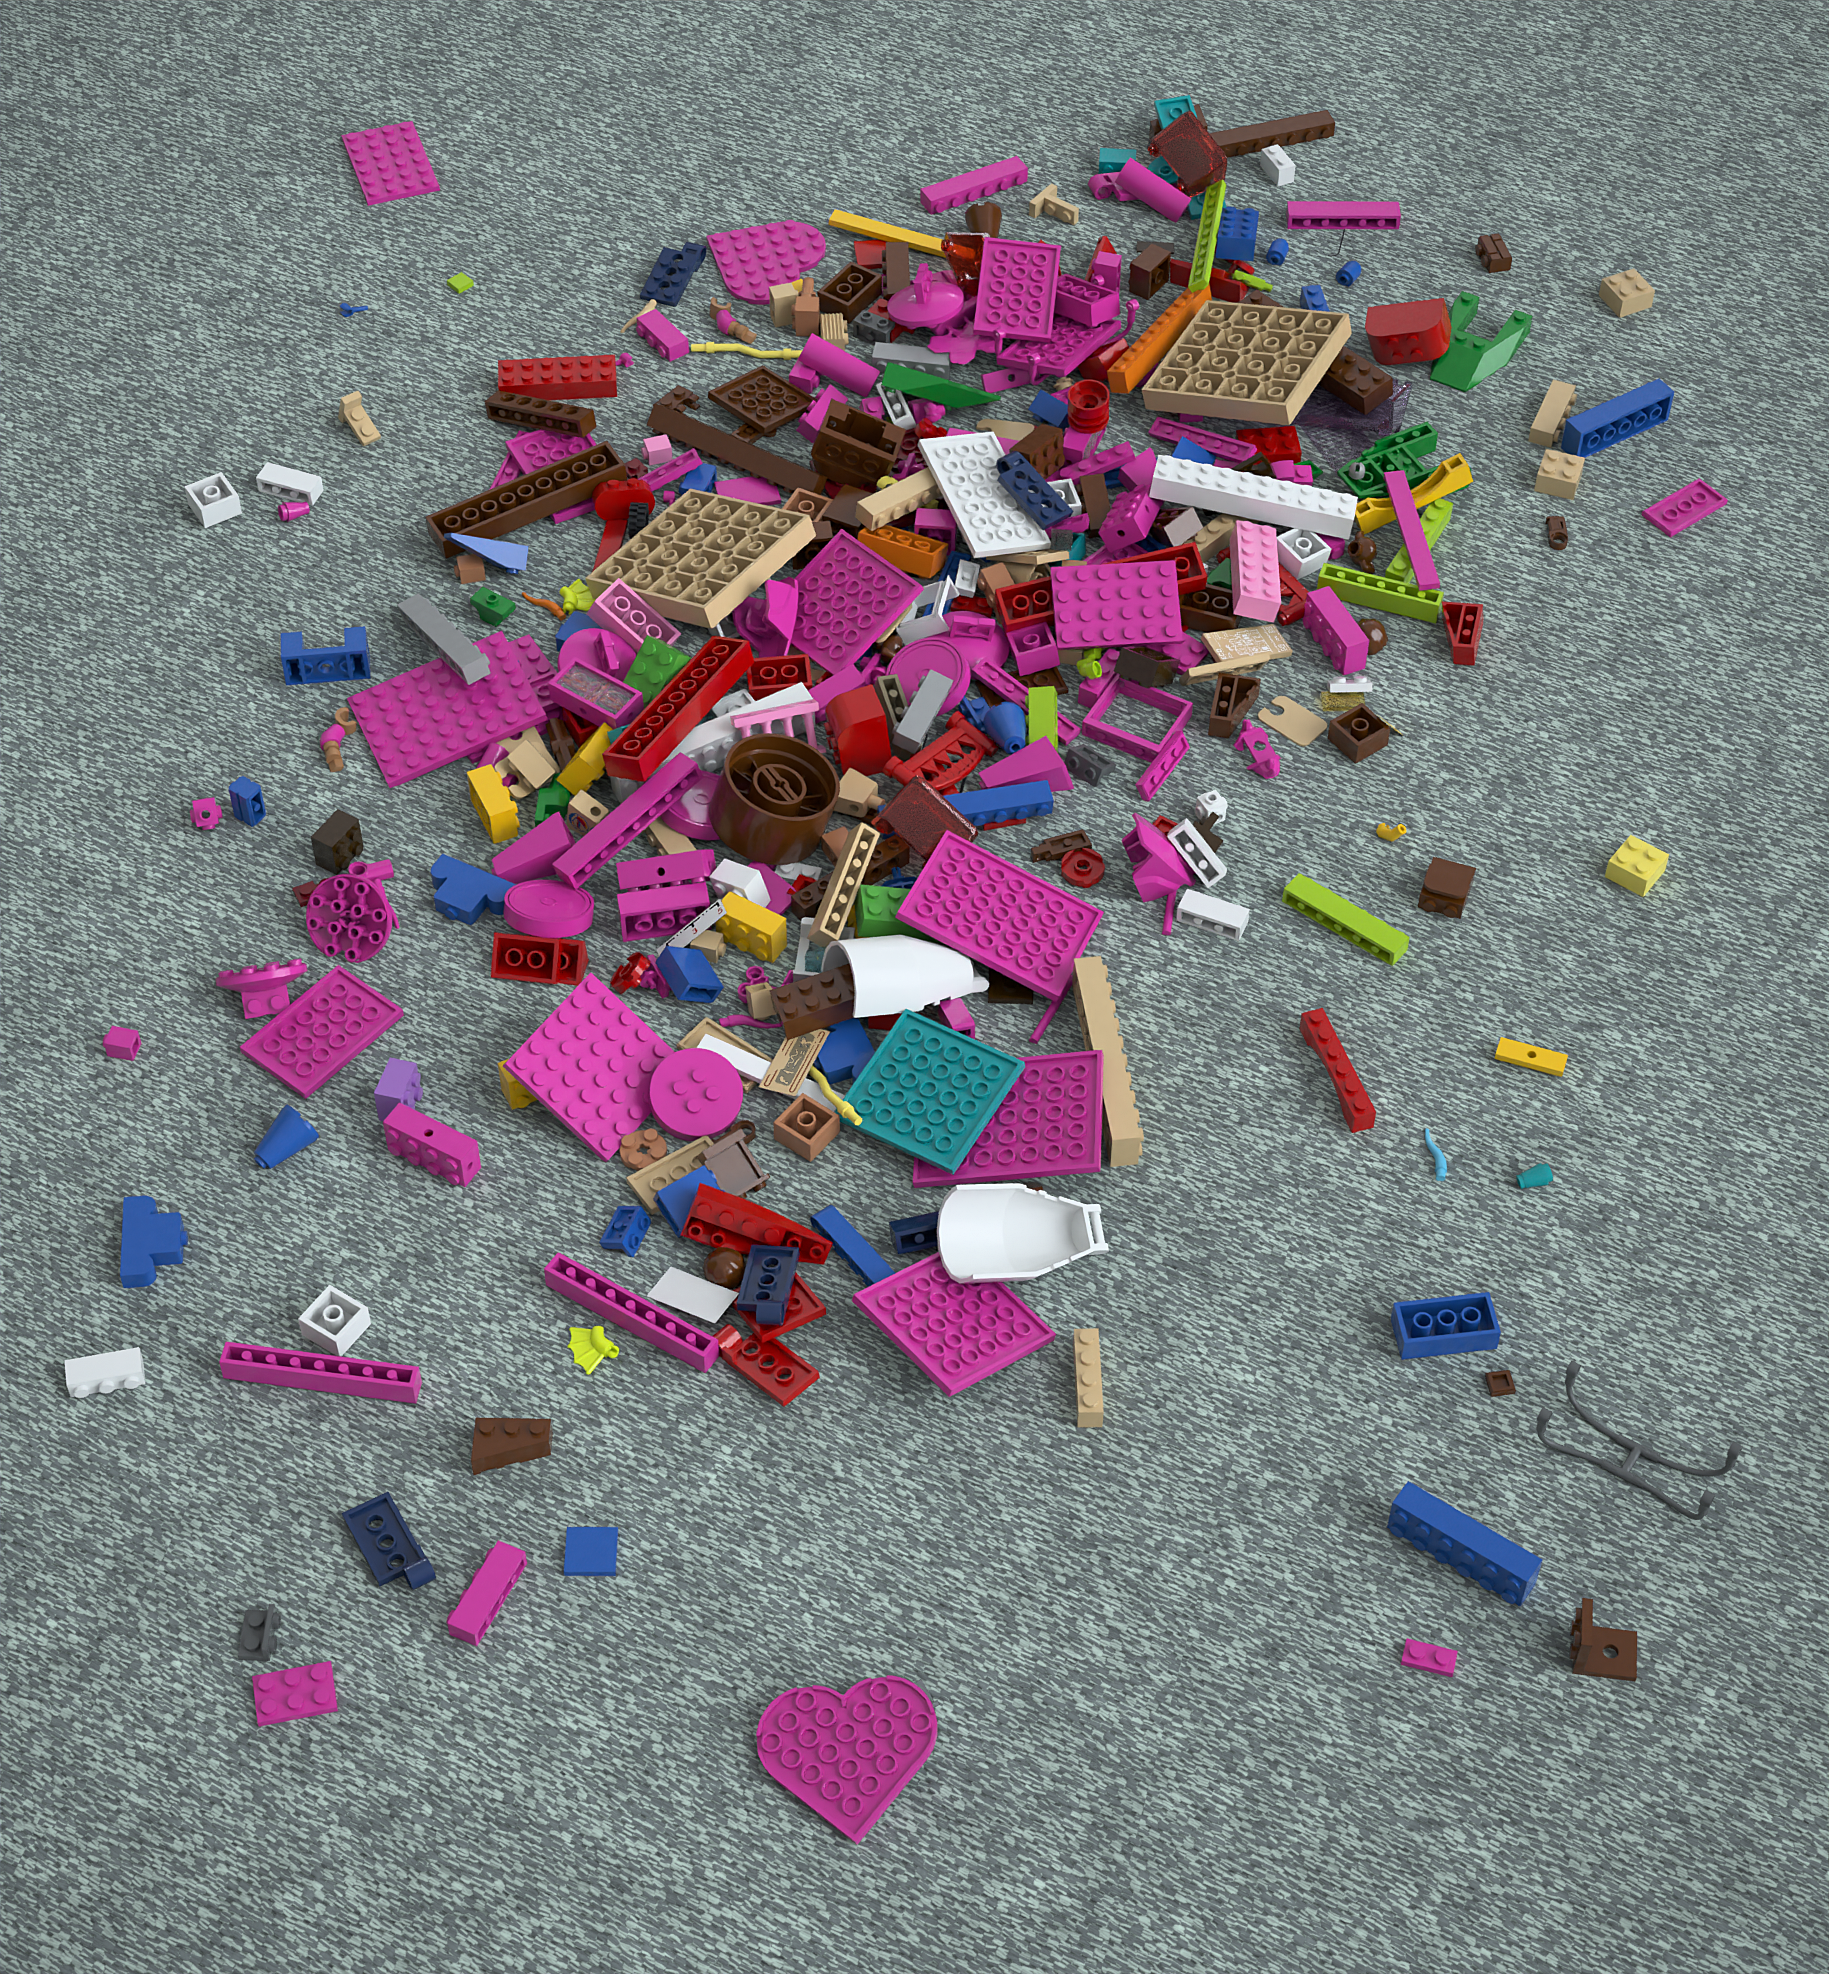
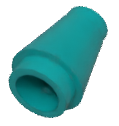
M1539 1163L1516 1175V1180L1520 1189L1548 1185L1549 1182L1553 1181V1175L1547 1163Z

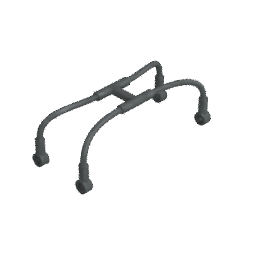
M1571 1361L1565 1372L1567 1374L1565 1379L1566 1392L1571 1404L1592 1426L1631 1451L1622 1467H1619L1606 1459L1603 1461L1595 1456L1548 1439L1544 1432L1553 1412L1544 1407L1537 1417L1536 1430L1539 1439L1556 1450L1600 1465V1468L1641 1489L1643 1487L1690 1519L1700 1520L1706 1516L1715 1494L1705 1490L1699 1502L1698 1514L1692 1513L1657 1488L1646 1483L1645 1479L1631 1473L1633 1466L1641 1455L1655 1463L1659 1462L1685 1473L1708 1477L1720 1476L1735 1466L1743 1446L1732 1442L1727 1452L1725 1466L1718 1470H1700L1669 1461L1655 1451L1621 1434L1617 1435L1593 1419L1580 1406L1573 1394L1572 1386L1575 1384L1581 1365Z

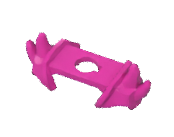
M1244 719L1242 730L1233 746L1238 751L1244 750L1245 743L1252 754L1255 763L1246 767L1247 770H1253L1265 779L1277 776L1280 772L1279 760L1281 757L1274 752L1268 742L1266 732L1261 727H1253L1249 719ZM1259 742L1264 744L1266 748L1262 751H1257L1254 749V745Z

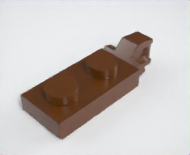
M1081 829L1044 839L1043 843L1039 844V846L1031 848L1030 858L1033 863L1042 860L1052 861L1063 858L1067 852L1074 849L1075 852L1082 851V848L1092 849V843L1085 831Z

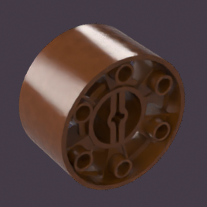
M772 733L748 736L733 745L726 756L709 805L710 822L716 834L729 848L750 860L770 865H788L800 862L811 856L821 843V837L825 833L839 797L840 783L838 775L832 764L822 753L799 739Z

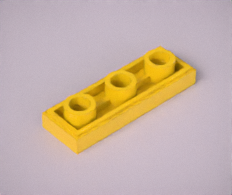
M1501 1037L1494 1059L1562 1077L1568 1055Z

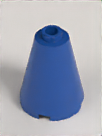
M1002 702L1001 705L992 706L985 714L983 721L986 733L1010 755L1025 747L1026 721L1021 707L1012 702Z
M288 1104L281 1109L254 1151L256 1156L254 1161L263 1169L266 1166L269 1169L275 1167L319 1138V1134L307 1120L304 1121L300 1117L301 1114Z

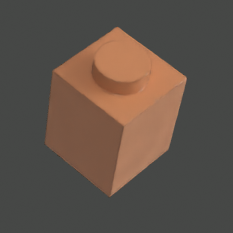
M475 554L456 557L457 565L454 566L456 578L460 577L461 584L486 580L482 558Z

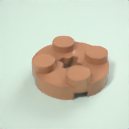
M655 1129L635 1131L625 1135L621 1140L620 1157L623 1164L629 1169L632 1168L639 1171L667 1156L666 1142L662 1136L658 1135ZM640 1148L648 1149L647 1154L644 1155L642 1152L637 1151H640Z

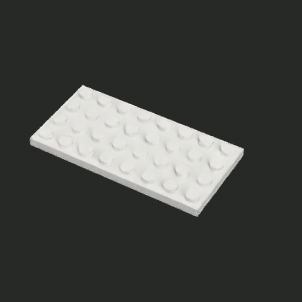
M994 432L919 440L918 447L974 558L1050 549L1051 541L1045 530L1039 527L997 481L1000 473L997 470L996 462L999 458L1005 456V453Z

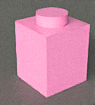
M667 434L643 439L644 447L641 448L643 459H647L649 466L672 460V447Z

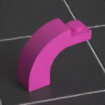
M1293 460L1272 463L1277 476L1276 480L1312 486L1311 465H1294Z

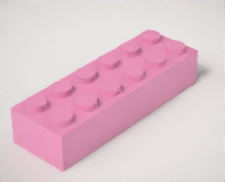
M1236 520L1229 539L1233 614L1274 623L1281 605L1276 528L1253 524L1249 521Z

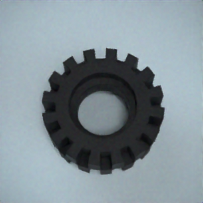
M630 503L628 534L630 539L649 524L648 503Z

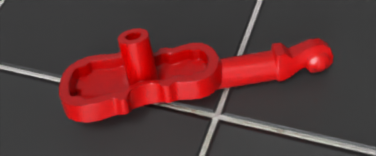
M1225 259L1232 264L1227 271L1230 274L1234 273L1238 268L1249 275H1253L1255 272L1254 268L1243 260Z

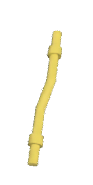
M706 342V344H691V352H706L708 354L719 351H738L760 359L783 358V360H791V358H799L802 350H791V348H785L782 351H760L738 343L714 344V342Z
M812 1065L808 1074L818 1082L824 1097L837 1108L838 1113L844 1118H848L855 1125H860L862 1118L854 1111L853 1106L847 1101L841 1100L831 1090L826 1077Z

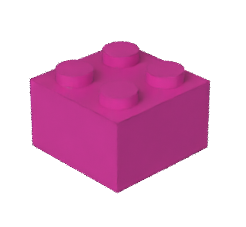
M917 508L915 534L949 544L947 555H950L951 551H956L957 523L951 511Z
M1047 622L1006 633L1010 653L1020 676L1060 665L1057 646Z

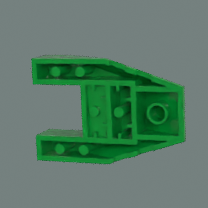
M1462 291L1448 313L1452 327L1449 348L1442 356L1433 360L1430 380L1462 392H1467L1481 383L1484 378L1493 375L1498 369L1505 367L1530 333L1533 316L1514 310L1493 341L1478 337L1464 331L1477 314L1480 297Z
M890 362L886 365L881 384L885 386V391L896 393V390H899L903 393L943 404L944 408L952 411L953 407L960 408L1001 400V396Z
M1424 422L1375 441L1374 446L1369 450L1365 449L1361 452V456L1356 460L1352 459L1339 469L1337 475L1359 499L1390 498L1384 481V472L1404 470L1409 488L1412 490L1428 479L1438 468L1436 466L1427 470L1416 459L1436 450L1438 432L1428 422ZM1361 462L1364 464L1365 475L1362 479H1353L1349 476V467L1352 463ZM1469 484L1466 485V486H1464V487H1461V488H1459V489H1457V490H1455V491H1453V492H1451V493H1449V494H1452V493H1454V492H1457V491H1460V490H1462V489H1465V488L1469 487Z

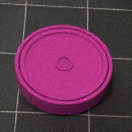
M928 637L916 640L903 647L891 660L885 676L898 675L909 707L911 705L909 700L913 692L919 691L918 684L923 675L927 677L930 669L954 680L950 692L937 716H940L953 709L965 696L970 684V667L961 650L954 643L943 638Z
M700 770L703 778L662 813L660 817L669 827L685 836L701 840H718L720 838L710 822L709 805L719 775Z
M526 881L511 887L506 892L503 915L505 921L511 927L525 934L548 938L569 937L582 933L591 926L594 915V899L583 888L578 887L575 890L563 881Z
M702 1048L683 1049L665 1058L656 1068L649 1089V1105L656 1122L670 1135L685 1141H695L703 1136H708L712 1139L723 1134L736 1121L743 1100L742 1081L735 1067L722 1055Z

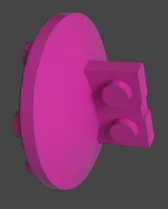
M920 263L914 284L899 290L890 298L887 305L888 314L893 321L907 326L908 329H915L917 327L935 328L937 324L959 315L964 305V295L962 290L954 284L932 281V271H929L928 263Z
M955 611L942 615L949 630L929 637L943 638L954 643L967 660L970 674L971 669L985 657L1002 669L1009 655V644L1003 629L995 622V619H990L970 611ZM971 674L970 679L978 680L976 677H974V676Z
M598 628L584 629L574 633L564 642L558 655V672L576 657L623 682L637 655L622 637L611 631Z
M340 874L326 879L313 891L307 904L306 924L313 943L323 954L333 957L343 950L345 951L347 962L359 963L374 957L387 943L392 928V913L385 894L374 882L357 874Z
M300 958L288 960L286 965H280L279 961L269 962L263 966L264 968L257 969V965L245 966L237 973H233V970L220 971L218 973L219 977L215 979L216 986L241 992L245 1019L261 1017L272 1013L279 1014L290 1005L287 984L308 971L307 964L302 963Z

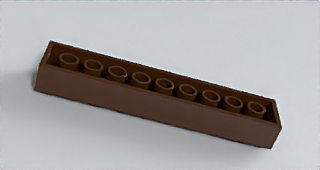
M1257 289L1238 302L1242 304L1283 307ZM1345 346L1339 351L1318 383L1364 415L1393 395L1392 376Z
M604 441L426 516L428 533L446 559L466 550L445 539L444 534L455 533L492 540L591 498L595 487L601 482L609 480L627 481L625 464L608 441Z

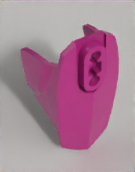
M790 576L780 581H765L766 599H756L748 596L732 610L733 622L737 632L759 652V658L787 656L798 606V582Z
M1132 814L1136 827L1121 841L1131 863L1139 862L1133 866L1135 871L1132 873V877L1143 902L1153 901L1177 891L1184 884L1190 887L1193 886L1196 882L1193 875L1196 873L1169 838L1140 815Z

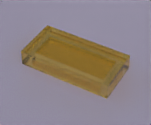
M1321 692L1323 712L1348 711L1361 703L1365 705L1363 692Z

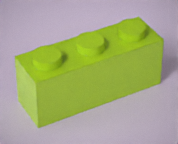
M1055 687L1029 688V695L1025 696L1026 708H1029V715L1025 716L1026 728H1029V735L1025 737L1026 746L1047 736L1058 753V712Z

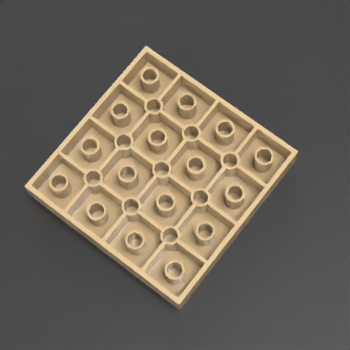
M1206 300L1142 388L1145 408L1155 411L1290 425L1352 334L1349 314Z
M689 489L585 579L591 596L594 599H597L619 578L661 616L712 629L752 592L756 591L771 575L782 568L816 534L810 515Z

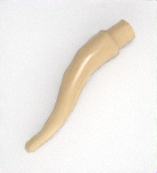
M651 299L636 316L625 324L620 332L624 333L627 328L636 324L637 317L654 310L657 305L656 300Z

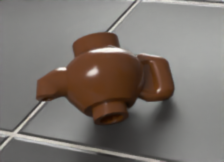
M1357 531L1355 540L1348 546V554L1354 564L1361 566L1362 572L1374 574L1375 568L1372 561L1377 557L1376 544L1372 539L1364 536V531Z
M891 635L885 641L879 642L876 645V649L879 650L878 654H881V660L885 664H890L893 657L904 647L903 640L897 635Z

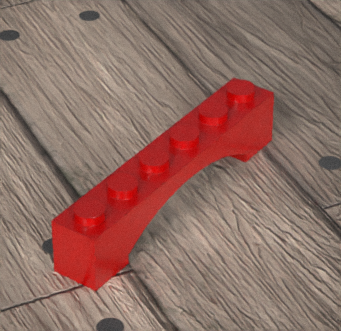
M1319 1008L1301 1013L1299 1030L1307 1045L1313 1048L1323 1062L1335 1087L1343 1116L1351 1132L1355 1133L1374 1128L1376 1110L1324 1009Z

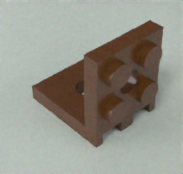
M1582 1598L1580 1608L1575 1607L1574 1620H1571L1570 1636H1574L1569 1651V1659H1573L1572 1674L1635 1682L1637 1679V1631L1593 1626V1599ZM1611 1648L1616 1651L1617 1657L1608 1658L1604 1655L1603 1650Z

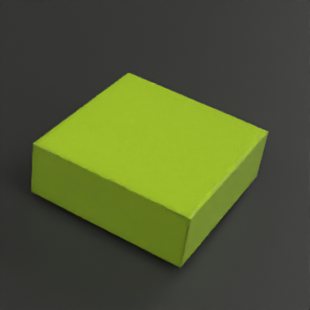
M460 272L448 279L447 285L460 294L474 286V282L464 273Z

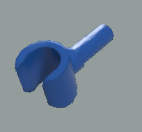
M347 303L340 305L344 310L340 311V313L344 317H349L355 312L368 310V306L350 307Z

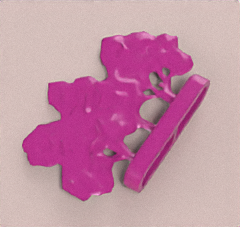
M978 295L964 302L958 316L937 324L935 328H930L936 336L930 337V344L927 347L935 353L949 352L951 363L967 364L975 358L976 350L996 353L993 336L973 334L974 322L971 320L975 319ZM966 323V325L963 327V329H961V330L956 329V328H958V327H960V326H962V325H964V324Z

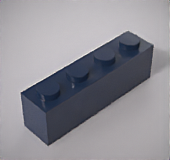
M939 1211L889 1222L891 1242L897 1254L938 1246L937 1224Z

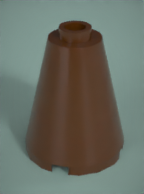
M984 202V205L979 206L978 203L973 204L965 212V221L977 252L980 255H983L985 237L998 238L1000 231L1001 209L996 204Z

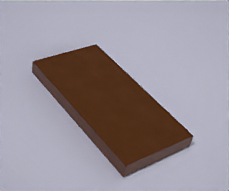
M1056 666L1023 676L1019 675L1018 670L1008 672L1010 676L1028 689L1054 686L1057 696L1069 692ZM980 680L975 681L981 697L985 699L990 708L994 705L995 707L1001 705L1002 702H1007Z

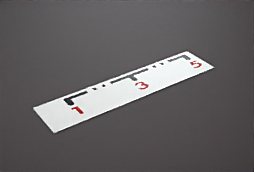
M721 899L717 900L657 949L658 955L660 956L666 946L684 948L724 916L727 912Z

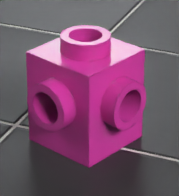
M215 797L192 801L193 810H190L192 823L196 822L197 827L202 826V830L215 828V824L219 823V818H223L221 805L216 806ZM204 810L209 811L210 817H204L202 812Z

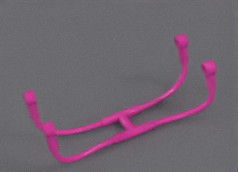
M1100 274L1091 278V283L1102 286L1105 283L1103 276ZM1136 299L1126 303L1128 310V325L1126 329L1102 345L1122 339L1129 333L1135 321L1136 310L1139 309V303ZM1002 327L992 332L995 339L994 350L996 351V356L1001 354L1003 338L1006 337V332ZM1036 352L1027 356V361L1030 364V382L1032 385H1038L1051 374H1043L1035 380L1037 364L1041 362V358Z

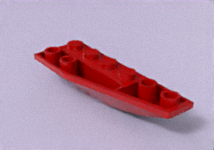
M699 1183L681 1232V1236L711 1247H727L749 1255L751 1245L799 1247V1262L824 1265L833 1244L810 1229L776 1212Z

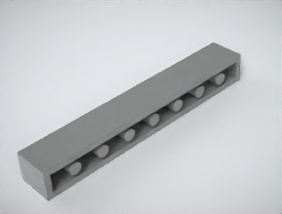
M418 593L397 604L403 621L468 685L491 673L488 667L490 661L486 654H481L479 648L476 645L473 646L468 637L465 638L460 629L456 630L454 624L451 621L448 622L443 613L440 614L436 606L432 607L427 598L424 599Z

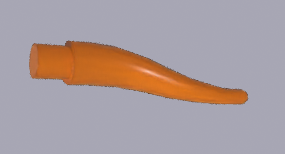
M522 592V596L530 603L548 609L560 621L566 619L563 609L555 602L547 599H535Z

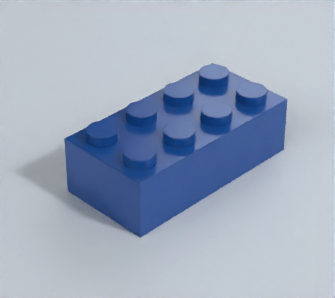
M1231 206L1222 208L1217 237L1216 258L1244 261L1254 260L1259 211H1255L1252 208L1240 210Z
M1489 1292L1395 1302L1393 1304L1391 1323L1401 1360L1491 1350L1498 1347L1501 1331Z

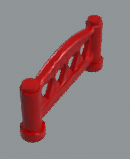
M1230 546L1219 551L1216 555L1217 561L1220 564L1226 558L1230 559ZM1278 562L1280 595L1293 597L1288 605H1280L1277 612L1279 614L1277 615V620L1281 626H1288L1304 617V604L1309 591Z
M956 711L945 725V728L949 730L905 763L897 756L892 757L884 766L882 773L890 779L894 778L920 799L936 797V791L950 787L968 776L977 767L984 755L992 757L996 754L999 747L996 745V742L966 721L962 713ZM959 744L973 747L975 750H971L970 754H965ZM947 753L960 756L962 759H959L957 763H953L950 761ZM934 762L948 765L950 768L946 769L945 772H940ZM922 771L935 774L938 778H933V781L929 782L924 778Z

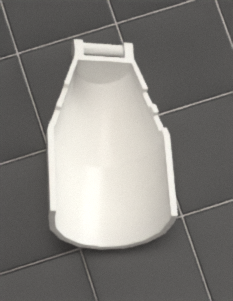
M904 935L831 941L825 949L821 971L825 972L850 963L855 990L854 1018L903 1013L905 1009L916 1012L923 1010L924 1005L930 1003L934 1006L938 1005L940 1000L947 997L949 1000L970 993L983 992L989 987V982L985 977H981L974 968V963L969 956L954 948Z
M1020 1183L956 1185L944 1197L938 1215V1250L943 1267L950 1278L960 1284L1025 1281L1034 1279L1086 1255L1105 1254L1109 1252V1248L1104 1240L1100 1220L1101 1207L1099 1204L1086 1205L1061 1196L1057 1198L1046 1194L1047 1192L1042 1190L1035 1191L1026 1188V1185ZM1089 1216H1090V1218H1091V1223H1092V1228H1093V1233H1094V1238H1095V1243H1096V1244H1094V1241H1093V1236H1092V1231H1091Z

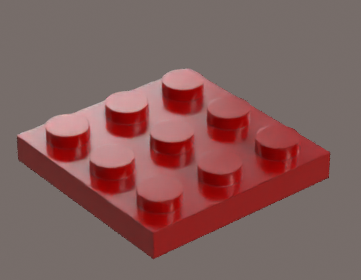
M796 1272L782 1326L757 1324L755 1311L737 1310L738 1296L731 1303L762 1343L827 1315L826 1307ZM766 1281L764 1284H771L772 1282ZM741 1287L732 1291L739 1293Z

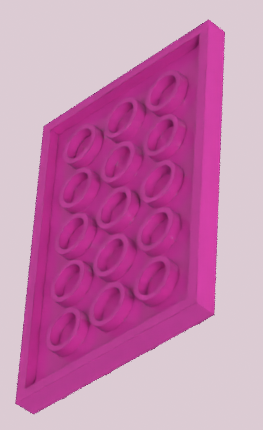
M413 121L341 135L368 206L440 191L439 184Z
M985 237L973 334L993 336V330L1002 327L1006 332L1005 338L1050 343L1061 245Z
M1054 312L1050 343L1017 339L996 357L997 364L1007 368L1014 367L1023 371H1029L1030 364L1027 361V356L1036 352L1041 358V362L1037 364V372L1055 375L1060 378L1065 377L1121 329V321L1112 319L1099 323L1096 327H1088L1084 323L1075 322L1071 318L1062 317Z
M541 429L505 441L507 450L523 475L597 445L590 434L580 438ZM592 497L553 513L550 517L555 524L594 511L595 507Z
M1175 560L1050 568L1057 650L1177 644L1183 642Z
M337 965L241 1045L240 1051L300 1096L307 1099L403 1017L404 1013L403 1009Z

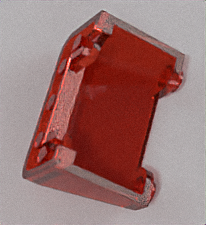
M1189 110L1181 114L1149 140L1147 149L1150 155L1154 157L1163 156L1178 176L1177 189L1191 198L1206 191L1208 186L1222 179L1225 182L1227 170L1226 155L1192 111Z
M946 232L944 240L941 241V250L944 251L958 287L963 292L975 297L978 295L984 240L985 237H990L989 233Z
M920 776L912 777L871 821L880 833L890 834L895 831L925 860L922 869H924L946 830L971 843L978 837L976 827L930 783Z

